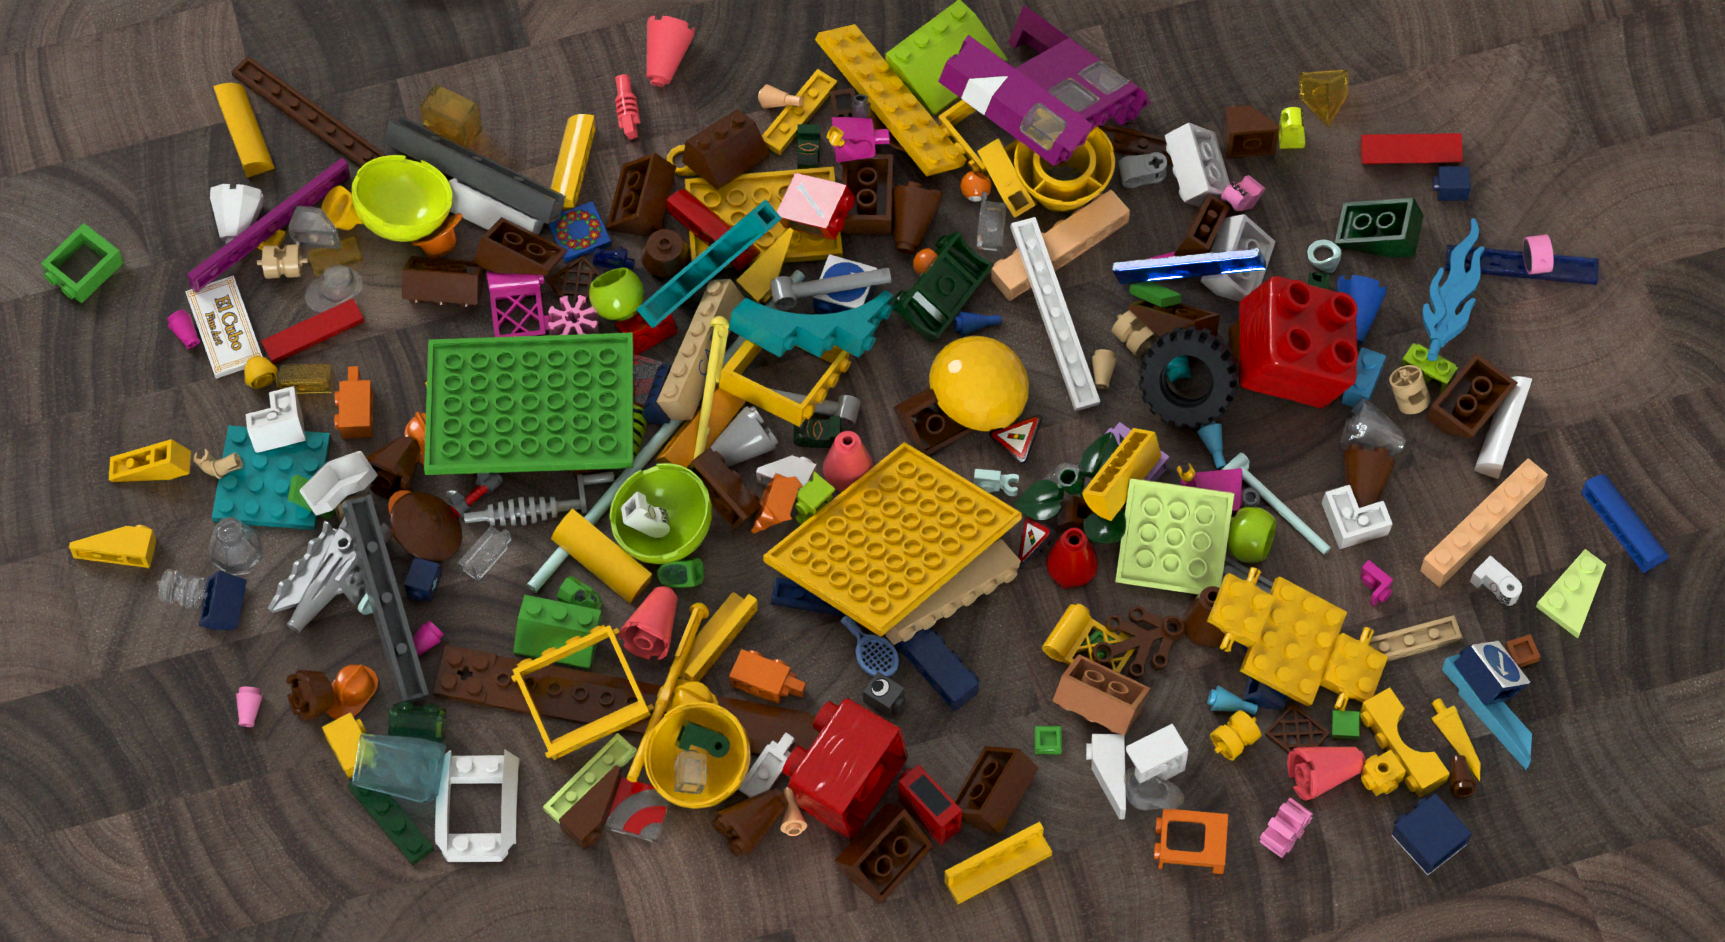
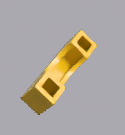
M1389 687L1363 702L1360 717L1364 725L1368 728L1371 727L1375 733V739L1380 748H1385L1386 751L1391 750L1406 770L1404 777L1408 789L1411 792L1415 791L1418 797L1421 798L1446 784L1450 773L1435 752L1415 751L1401 740L1397 725L1402 719L1405 708Z

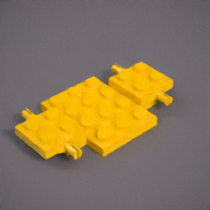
M1250 568L1246 580H1242L1231 573L1225 575L1207 622L1215 625L1225 634L1220 649L1230 652L1234 640L1248 647L1240 672L1307 707L1313 704L1320 685L1339 695L1334 708L1345 711L1349 699H1356L1363 703L1374 696L1388 656L1369 645L1374 633L1373 629L1364 627L1360 640H1356L1345 633L1339 635L1347 612L1280 576L1275 578L1270 593H1267L1256 585L1261 571L1257 570V568Z

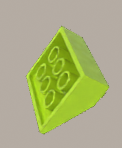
M957 0L885 54V61L889 64V67L933 117L960 98L938 81L946 62L953 55L959 54L963 41L968 35L1008 62L1007 57L976 14L961 0Z

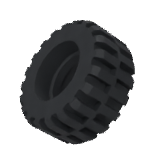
M1188 326L1187 329L1178 327L1174 328L1170 333H1164L1151 345L1139 368L1138 375H1140L1138 385L1139 390H1143L1142 399L1144 403H1149L1151 406L1149 411L1153 415L1158 413L1162 416V422L1166 424L1169 421L1174 422V427L1177 428L1189 425V429L1197 428L1200 424L1204 426L1211 424L1215 418L1219 419L1225 410L1229 408L1238 390L1240 373L1237 368L1239 363L1237 358H1234L1232 355L1233 349L1231 346H1226L1223 343L1224 339L1220 335L1215 337L1210 334L1211 330L1206 328L1202 331L1197 330L1196 326ZM1190 355L1197 357L1210 368L1213 375V384L1210 391L1202 398H1183L1169 387L1165 377L1166 368L1177 356Z

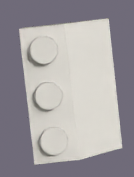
M1187 123L1166 134V150L1172 159V170L1178 180L1179 194L1182 200L1197 207L1201 205L1209 193L1222 200L1221 195L1230 184L1215 132L1192 123Z
M1245 214L1224 218L1217 232L1201 282L1216 295L1240 302L1241 299L1261 285L1276 241Z

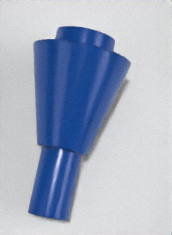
M959 311L957 316L954 317V329L956 332H959L960 336H964L986 326L1001 325L1002 320L1000 315L984 316Z

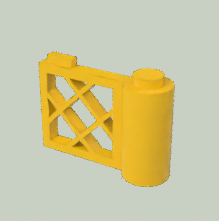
M1071 604L1043 644L1042 650L1050 658L1070 666L1074 661L1072 658L1076 652L1087 649L1089 659L1093 661L1091 653L1092 648L1096 644H1090L1088 636L1092 628L1101 631L1104 636V642L1110 645L1130 637L1123 632L1117 635L1114 632L1108 631L1105 626L1091 618L1090 611L1082 604ZM1107 635H1108L1110 638H1112L1113 641H1108ZM1085 640L1087 645L1081 646V644ZM1136 648L1127 651L1124 657L1112 658L1107 665L1110 664L1111 670L1120 673Z

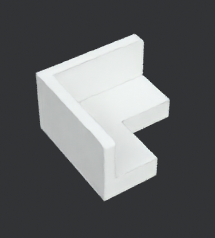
M294 386L269 392L271 408L246 414L247 430L256 453L306 441L302 408Z
M357 451L327 462L300 489V493L317 516L332 511L347 495L364 490L378 475L361 451Z
M1350 485L1325 492L1322 506L1339 550L1389 534L1392 521L1384 501L1359 508Z
M1173 724L1126 747V751L1135 765L1134 775L1139 784L1156 775L1163 782L1185 771L1188 749Z

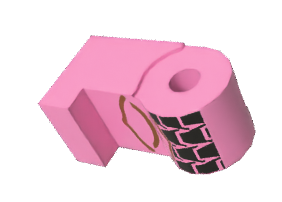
M1248 175L1244 177L1242 182L1236 183L1233 181L1223 191L1221 199L1232 204L1235 211L1253 209L1266 188Z

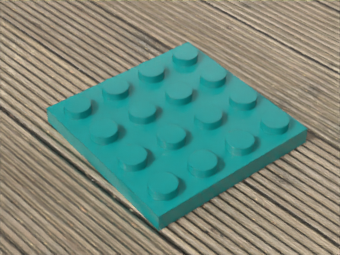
M228 425L222 458L236 452L241 457L243 467L225 474L222 479H218L212 512L213 522L316 530L318 515L316 516L315 513L289 501L288 496L292 476L300 475L310 480L327 463L331 441L330 433L305 431L306 441L256 453L247 427Z

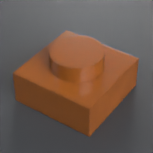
M1531 634L1505 643L1506 651L1519 668L1540 661L1541 656Z

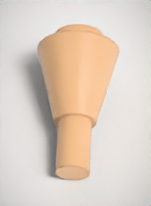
M768 84L758 94V101L763 109L787 105L801 107L803 105V97L789 95Z
M787 787L783 792L789 805L785 807L780 829L789 836H797L807 828V823L798 807L792 790Z

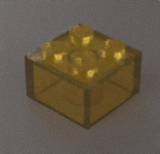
M437 84L433 86L420 105L425 128L469 149L483 130L478 104Z

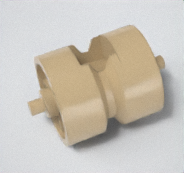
M299 244L285 245L283 249H280L278 245L263 246L262 260H257V265H262L265 279L280 278L282 274L287 278L301 277L303 263H308V258H303Z
M1130 310L1123 315L1119 314L1117 316L1118 320L1112 328V333L1121 342H1127L1126 347L1136 357L1146 354L1151 345L1159 339V336Z
M1414 365L1402 366L1390 375V385L1398 408L1402 413L1416 414L1429 406L1431 397L1419 367Z

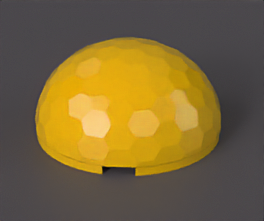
M985 336L963 337L946 345L936 356L929 373L930 388L934 390L939 400L937 404L954 421L974 430L990 431L991 429L1002 427L1004 429L1010 426L1022 414L1028 400L1029 381L1027 371L1020 358L1004 343Z
M708 702L685 703L668 711L655 728H652L644 752L646 773L656 791L669 802L691 809L712 807L731 797L743 783L751 761L750 742L740 721L725 708ZM684 719L722 733L730 743L728 753L718 758L710 755L705 749L690 745L689 751L678 748L675 742ZM704 766H705V768H706V775H705V771H704V772H703V780H704V776H705V781H704V784L702 785V771H703V768H704Z

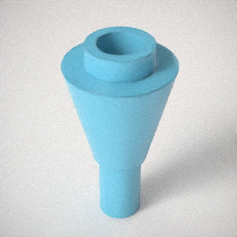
M1215 421L1206 426L1202 424L1201 429L1197 433L1210 454H1212L1216 469H1222L1226 466L1222 453V424H1216Z
M1219 685L1216 690L1211 689L1207 702L1208 705H1211V711L1237 712L1242 710L1255 715L1258 709L1257 704L1243 701Z

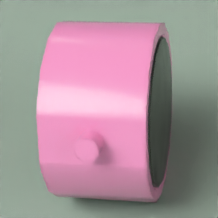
M1547 234L1525 237L1523 240L1524 263L1529 275L1551 272L1553 270V249Z

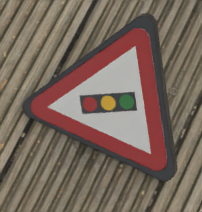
M1040 414L1013 423L1004 429L1000 428L992 431L989 437L1021 464H1025L1043 418Z
M1029 517L1025 518L1018 556L1021 561L1020 569H1023L1036 554L1042 555V548L1045 544L1051 545L1050 539L1055 535V529Z

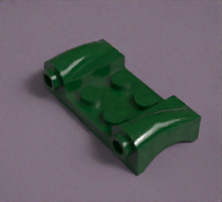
M959 231L948 236L944 234L935 243L937 247L935 253H937V256L911 289L899 291L892 300L894 302L892 309L929 342L939 339L994 266L993 263L971 250Z

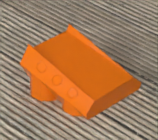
M778 473L774 474L771 482L767 484L760 502L762 506L757 511L751 528L753 534L792 519L790 513L798 489L803 487L796 476L785 477Z

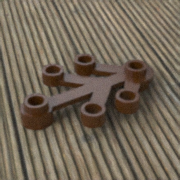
M1141 606L1132 607L1128 614L1129 620L1135 624L1143 621L1156 627V629L1145 630L1122 620L1116 614L1110 615L1107 618L1105 627L1108 631L1117 632L1119 630L1133 637L1113 645L1107 642H1099L1092 650V659L1098 664L1107 665L1114 656L1139 647L1134 662L1127 669V673L1132 679H1139L1145 671L1144 664L1153 641L1162 638L1159 651L1154 654L1150 662L1155 670H1162L1168 663L1167 656L1172 642L1181 639L1185 633L1184 622L1178 616L1169 615L1161 618L1145 611ZM1133 612H1139L1141 614V618H1136L1133 615ZM1110 620H1115L1118 626H1112ZM1167 626H1172V627H1174V628H1175V632H1174V633L1170 632V631L1167 629ZM1098 652L1104 653L1105 656H1106V658H1105V659L1099 658L1098 655H1097V653H1098ZM1155 658L1162 659L1163 665L1157 664ZM1132 667L1139 668L1140 673H1134Z

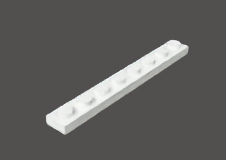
M1036 217L1011 223L1012 234L1075 411L1097 406L1100 404V399Z

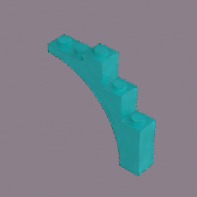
M765 199L636 310L653 329L782 219L781 216Z
M884 290L876 298L859 307L838 313L814 315L780 311L745 298L732 310L729 330L778 357H781L787 350L790 351L797 345L820 358L827 350L830 351L836 345L859 358L866 350L870 351L876 341L874 332L877 330L880 322L883 319H888L893 311V306L891 305L893 294Z

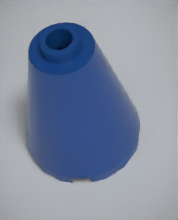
M1342 275L1337 279V292L1347 293L1357 304V345H1362L1387 294V286L1384 285L1381 288L1379 286L1380 281L1369 277L1352 275L1351 280H1344L1345 275Z

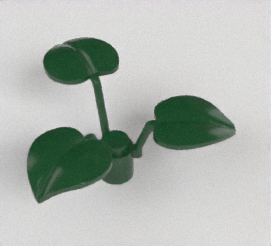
M1108 432L1095 440L1085 450L1080 460V467L1084 472L1067 467L1060 471L1058 485L1046 479L1037 481L1014 501L1015 506L1021 513L1033 520L1048 521L1060 513L1061 503L1059 500L1064 497V490L1071 495L1079 494L1084 500L1082 494L1084 480L1082 477L1094 478L1119 446L1115 435L1112 432ZM1122 509L1119 510L1112 521L1104 519L1094 512L1084 522L1086 536L1091 541L1099 544L1116 543L1122 539L1126 531V517Z

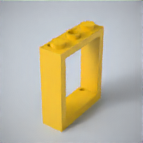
M961 100L938 116L940 123L938 128L945 132V136L951 139L954 143L953 145L959 149L960 154L966 157L971 171H977L989 177L990 174L984 163L953 127L976 111L967 102ZM1045 107L1037 110L1034 119L1036 122L1053 116ZM1018 139L1005 147L1012 160L1014 159Z

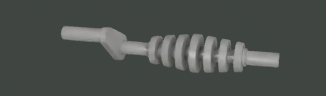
M613 471L587 475L577 474L580 499L555 501V497H550V503H545V498L539 497L540 504H535L534 497H529L530 505L524 506V498L518 497V507H514L513 499L508 500L509 508H504L503 501L498 502V509L494 510L493 504H490L488 509H485L486 511L464 513L465 523L487 521L490 522V526H495V520L500 519V525L506 526L505 519L510 518L511 526H516L515 517H521V524L523 526L527 525L526 516L530 515L533 524L537 523L536 515L541 514L542 521L547 520L546 513H552L553 519L557 518V513L570 511L572 508L574 510L581 509L582 514H587L584 485L614 482Z

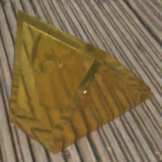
M1348 70L1299 73V98L1329 127L1349 95Z

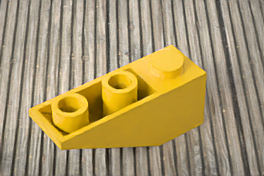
M999 138L977 151L1014 218L1037 204L1038 201L1019 181L1014 162Z

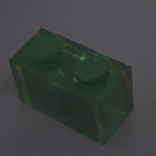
M411 702L393 704L389 711L387 743L441 747L445 740L447 709L439 708L436 704H426L424 706H413Z

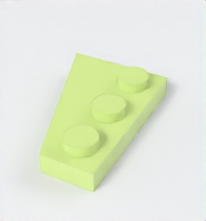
M1585 549L1537 602L1536 607L1578 638L1606 564Z

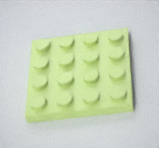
M1130 478L1125 509L1126 531L1121 539L1115 582L1198 595L1209 586L1220 588L1223 579L1235 493Z

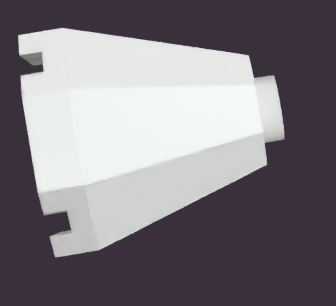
M230 184L211 187L210 200L220 239L226 242L225 244L256 222L264 202V195L260 189L236 184V189H230Z

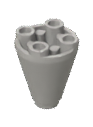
M753 405L750 408L748 406L745 407L709 448L719 452L725 459L724 464L730 467L774 450L776 448L775 445L779 442L768 426L766 428L762 427L761 424L764 420Z

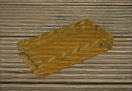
M354 236L307 251V256L315 276L363 261Z

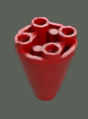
M1070 528L1051 547L1047 554L1046 567L1048 574L1060 587L1064 589L1075 588L1087 584L1096 576L1098 558L1086 534L1078 528Z

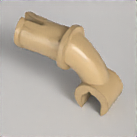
M205 449L203 457L197 452L193 457L194 462L203 472L218 479H222L225 474L243 467L241 457L236 452L216 460Z

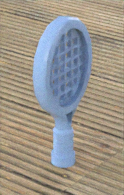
M847 615L841 619V623L857 638L856 658L861 669L871 677H874L877 672L882 673L888 678L893 677L898 671L899 666L898 652L894 645L884 637L863 633L852 618Z

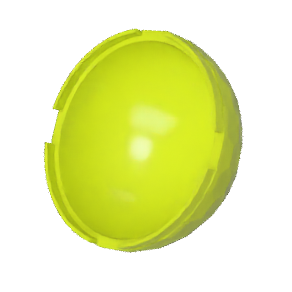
M388 155L375 158L358 170L352 184V202L357 216L373 233L391 241L410 242L425 238L440 228L448 217L452 205L451 186L446 177L437 168L423 160L420 163L405 159L406 156Z

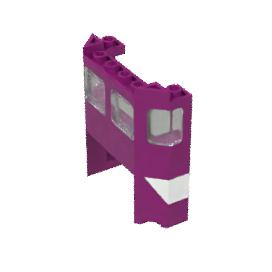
M1025 5L1022 7L1007 44L1015 49L1026 43L1039 52V55L1014 68L968 35L963 41L959 54L953 55L946 62L938 81L1053 166L1063 160L1067 161L1075 149L1085 144L1089 133L1096 126H1102L1111 117H1114V121L1120 125L1130 120L1134 121L1140 111L1151 104L1144 90Z

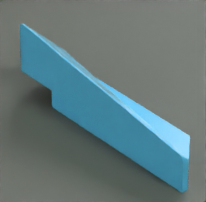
M1459 654L1446 658L1442 671L1459 689V696L1526 770L1531 762L1532 733L1504 702L1484 704L1455 666L1454 662L1460 657Z

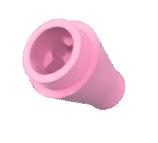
M239 688V693L236 694L239 726L254 727L263 697L260 695L259 688Z

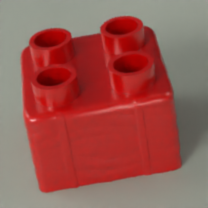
M1273 276L1259 285V287L1239 302L1240 385L1245 389L1289 399L1322 409L1327 407L1356 382L1358 360L1356 315L1358 308L1355 300L1344 292H1335L1315 287L1301 280H1291L1281 276Z
M846 698L843 699L839 706L831 701L823 705L813 722V729L820 734L809 750L798 745L791 752L783 766L782 773L790 777L788 788L792 790L798 807L852 842L906 763L908 752L900 727L855 701Z

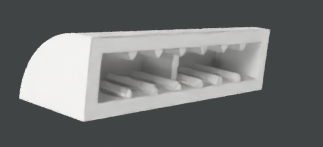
M455 178L449 180L452 189L450 212L454 214L462 213V218L487 230L503 217L539 235L544 224L543 221Z
M1511 377L1518 384L1492 416L1474 469L1475 472L1499 479L1532 379L1528 377Z

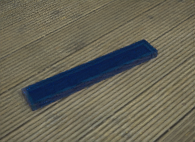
M1447 245L1445 271H1450L1451 252L1457 245ZM1473 247L1467 254L1464 262L1466 273L1471 269L1473 254L1479 247ZM1485 248L1483 255L1480 257L1481 274L1597 285L1599 259L1553 254L1554 266L1551 272L1529 275L1525 267L1522 251Z
M1254 248L1113 263L1112 271L1120 284L1266 270V261L1260 249Z

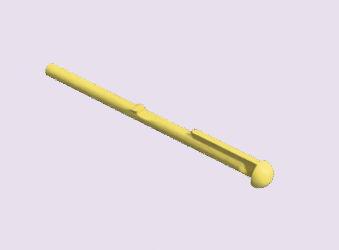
M722 316L714 317L709 324L714 327L694 459L702 454L706 448L707 435L710 432V428L707 427L712 409L715 384H719L723 368L729 322Z

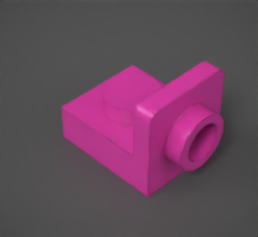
M1368 560L1362 566L1360 578L1366 587L1372 590L1375 589L1370 600V604L1375 606L1379 601L1384 603L1392 594L1391 586L1393 579Z

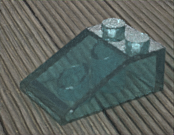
M362 733L359 738L352 785L429 804L439 794L446 745L422 738Z

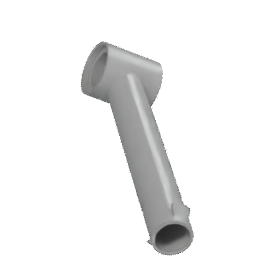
M882 268L793 284V280L790 277L780 276L771 281L770 287L775 308L778 310H788L797 304L798 298L869 287L871 285H884L891 283L889 268Z
M770 389L799 404L807 397L805 395ZM841 395L838 398V402L824 400L822 404L818 403L815 406L814 413L840 416L842 428H853L856 424L861 401L851 395Z

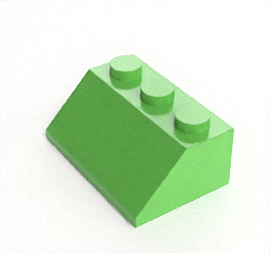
M524 595L517 621L513 653L514 655L537 659L542 656L541 653L552 647L559 649L566 645L565 642L575 636L583 638L591 634V629L603 625L602 612L598 609ZM598 643L554 663L591 670Z

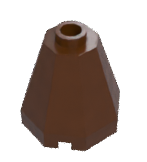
M397 437L366 457L378 475L369 487L374 494L389 500L395 492L400 490L411 491L420 455V447L413 438Z

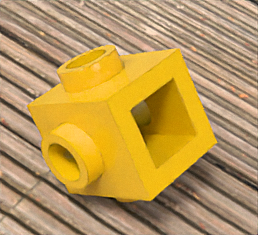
M1389 750L1379 757L1377 754L1373 755L1364 762L1361 780L1366 789L1372 790L1376 796L1383 792L1389 794L1399 786L1398 783L1403 781L1406 770L1394 753Z

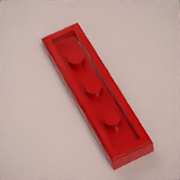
M352 298L261 340V343L270 361L275 364L365 321Z

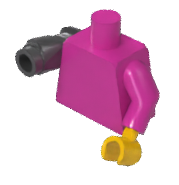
M859 94L853 97V102L851 103L852 117H831L832 126L827 133V138L834 147L836 163L874 157L875 145L889 144L888 129L874 130L872 119L869 118L871 104L866 95Z
M1188 463L1189 471L1183 473L1181 467H1177V472L1181 477V484L1183 486L1235 493L1232 513H1237L1239 509L1244 507H1256L1259 504L1260 494L1255 488L1241 490L1242 468L1195 473L1192 465Z

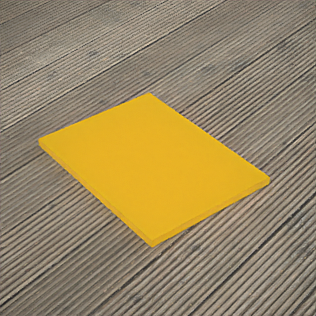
M904 442L764 554L763 561L882 637L1022 519V513Z

